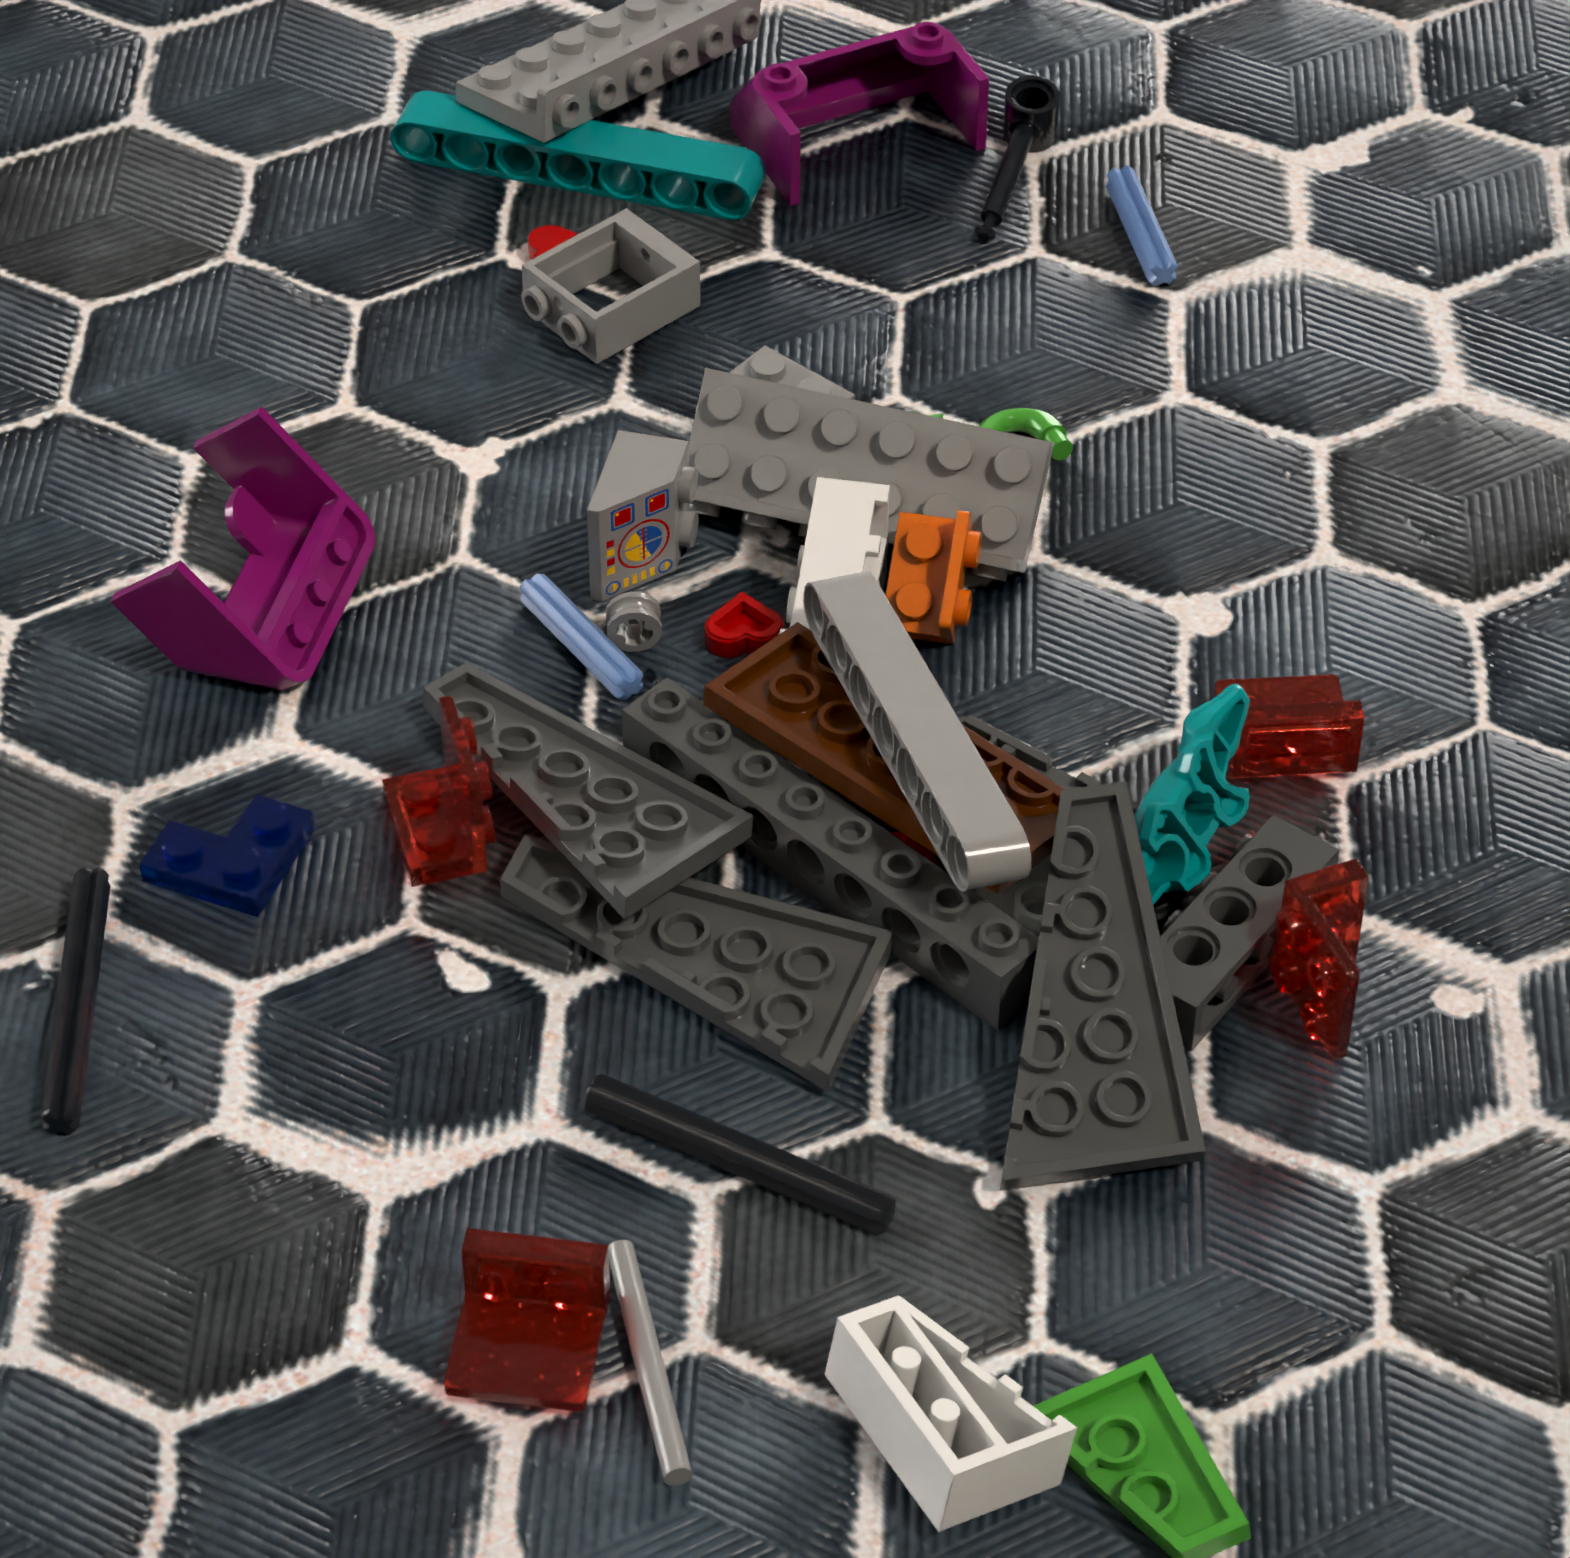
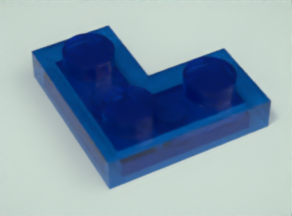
M256 794L227 838L169 820L139 864L142 882L259 917L315 831L314 812Z

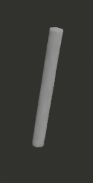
M618 1240L607 1247L606 1254L663 1479L670 1486L682 1485L688 1482L693 1474L632 1242Z

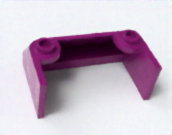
M921 22L912 27L785 63L772 64L762 69L731 99L730 126L745 147L761 157L766 166V175L788 204L792 206L800 203L801 132L798 130L799 128L928 92L976 151L986 149L989 77L949 30L934 22Z
M261 406L197 440L193 447L233 488L225 506L226 525L230 534L249 552L225 602L223 603L181 560L114 593L110 602L174 665L183 671L287 690L307 681L313 675L374 549L375 533L366 513Z

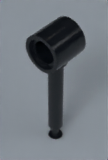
M1036 75L1022 76L1013 80L1006 89L1003 135L1008 146L981 213V219L984 223L975 228L976 236L982 241H993L996 238V232L993 228L1000 225L1028 153L1047 150L1057 139L1060 91L1054 82L1045 77Z

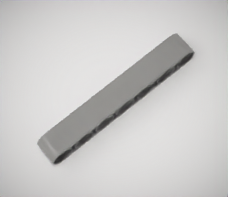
M865 571L808 582L803 592V603L809 628L956 887L960 891L965 892L1027 878L1031 871V852L1021 823L871 572Z

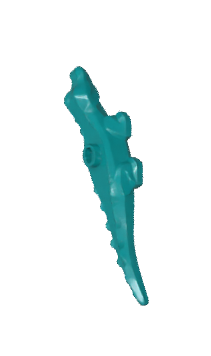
M1239 684L1229 685L1211 701L1193 709L1186 716L1183 723L1181 743L1178 746V757L1172 760V763L1153 781L1134 814L1153 905L1165 892L1189 891L1204 881L1208 874L1211 873L1210 853L1206 845L1218 827H1230L1236 824L1246 815L1249 808V789L1231 785L1225 779L1228 762L1235 755L1239 747L1242 729L1250 705L1249 696Z

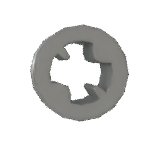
M626 592L614 597L606 607L607 637L620 650L626 652H641L656 645L662 635L661 608L657 600L643 592ZM638 619V624H630L629 620Z

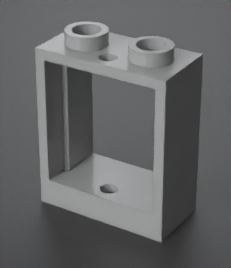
M627 208L522 264L523 292L521 299L526 312L532 319L542 322L562 337L569 347L579 350L596 364L701 306L700 261ZM619 268L643 285L597 312L573 295Z

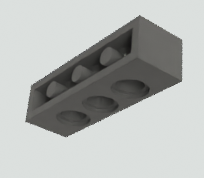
M1272 815L1255 835L1247 833L1240 840L1231 861L1220 873L1212 871L1208 874L1198 890L1196 899L1184 911L1176 910L1171 914L1161 931L1160 939L1184 1048L1191 1052L1333 894L1339 856L1338 848Z

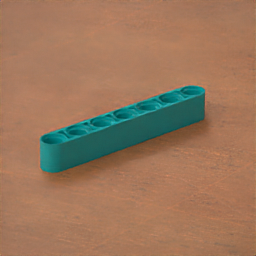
M419 91L411 96L390 135L391 144L395 151L403 158L412 162L726 220H738L749 213L767 172L761 157L744 147L589 120L549 141L542 142L456 102V95L433 91Z

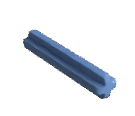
M1125 166L1120 170L1112 168L1107 173L1109 181L1106 184V188L1148 282L1154 286H1158L1163 282L1170 285L1177 277L1175 270L1178 265L1136 172L1129 166Z
M537 573L530 580L525 579L519 587L522 591L520 601L617 699L627 700L632 694H638L642 690L643 683L641 680L643 672L546 575Z

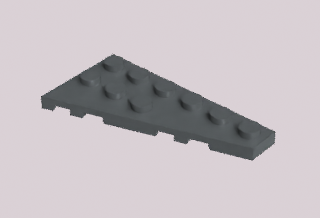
M464 663L423 688V708L624 919L752 837L754 815L468 663Z
M1127 781L1061 790L1000 1190L1203 1161L1205 1156V1144Z
M524 834L500 878L501 897L827 1092L830 1091L893 950V931L690 877L624 919L551 841Z

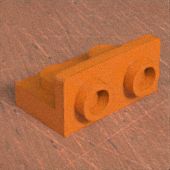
M958 510L956 519L899 512L885 596L911 639L954 645L957 626H968L972 604V590L963 589L966 568H977L982 542V532L973 531L971 513L968 511Z

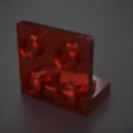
M1336 675L1226 679L1215 682V697L1229 685L1239 684L1250 699L1239 747L1235 755L1228 762L1231 778L1357 772L1365 720L1360 700H1343L1339 678Z
M452 695L439 697L444 767L382 779L384 800L411 887L487 872L485 845L495 843V830L488 805L483 806L482 800L492 799L489 771L484 760L474 762L472 754H477L474 726L470 716L459 717Z
M1357 858L1285 881L1281 911H1278L1276 914L1278 935L1275 955H1272L1270 958V970L1277 988L1282 993H1289L1301 1011V1018L1306 1032L1314 1041H1321L1332 1060L1347 1056L1360 972L1355 963L1369 875Z
M467 1228L461 1250L465 1296L444 1378L445 1394L454 1397L576 1412L584 1411L588 1404L611 1297L608 1245Z

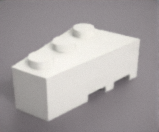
M817 477L805 545L800 546L796 570L798 584L797 587H790L788 595L786 622L790 623V627L798 622L810 629L803 603V592L808 582L868 571L872 573L884 592L888 566L890 485ZM781 628L780 631H779V634H781L782 632H784V631L787 630V629H782V628Z
M898 1295L837 1318L824 1375L937 1531H943L1061 1485L1077 1427L1060 1414L1051 1420L1021 1398L1023 1389L1021 1385L1006 1374L997 1380L967 1358L969 1351L967 1345Z

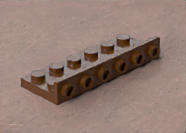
M798 622L704 685V706L938 856L810 629ZM963 725L1026 833L1031 852L1032 870L1052 854L1061 790H1065V788ZM1016 881L992 885L987 888L999 895Z

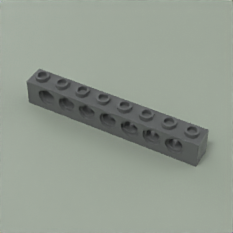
M669 678L664 679L622 709L624 747L754 815L752 837L739 846L837 916L893 931V950L891 954L996 1030L1002 1028L1028 1006L1039 938L1035 933L973 890L960 891L949 873L751 735L704 706L702 701Z

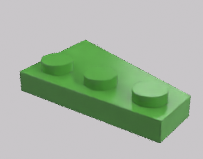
M1152 1353L1033 1406L1051 1420L1060 1414L1077 1427L1067 1465L1172 1558H1208L1251 1538L1247 1518Z

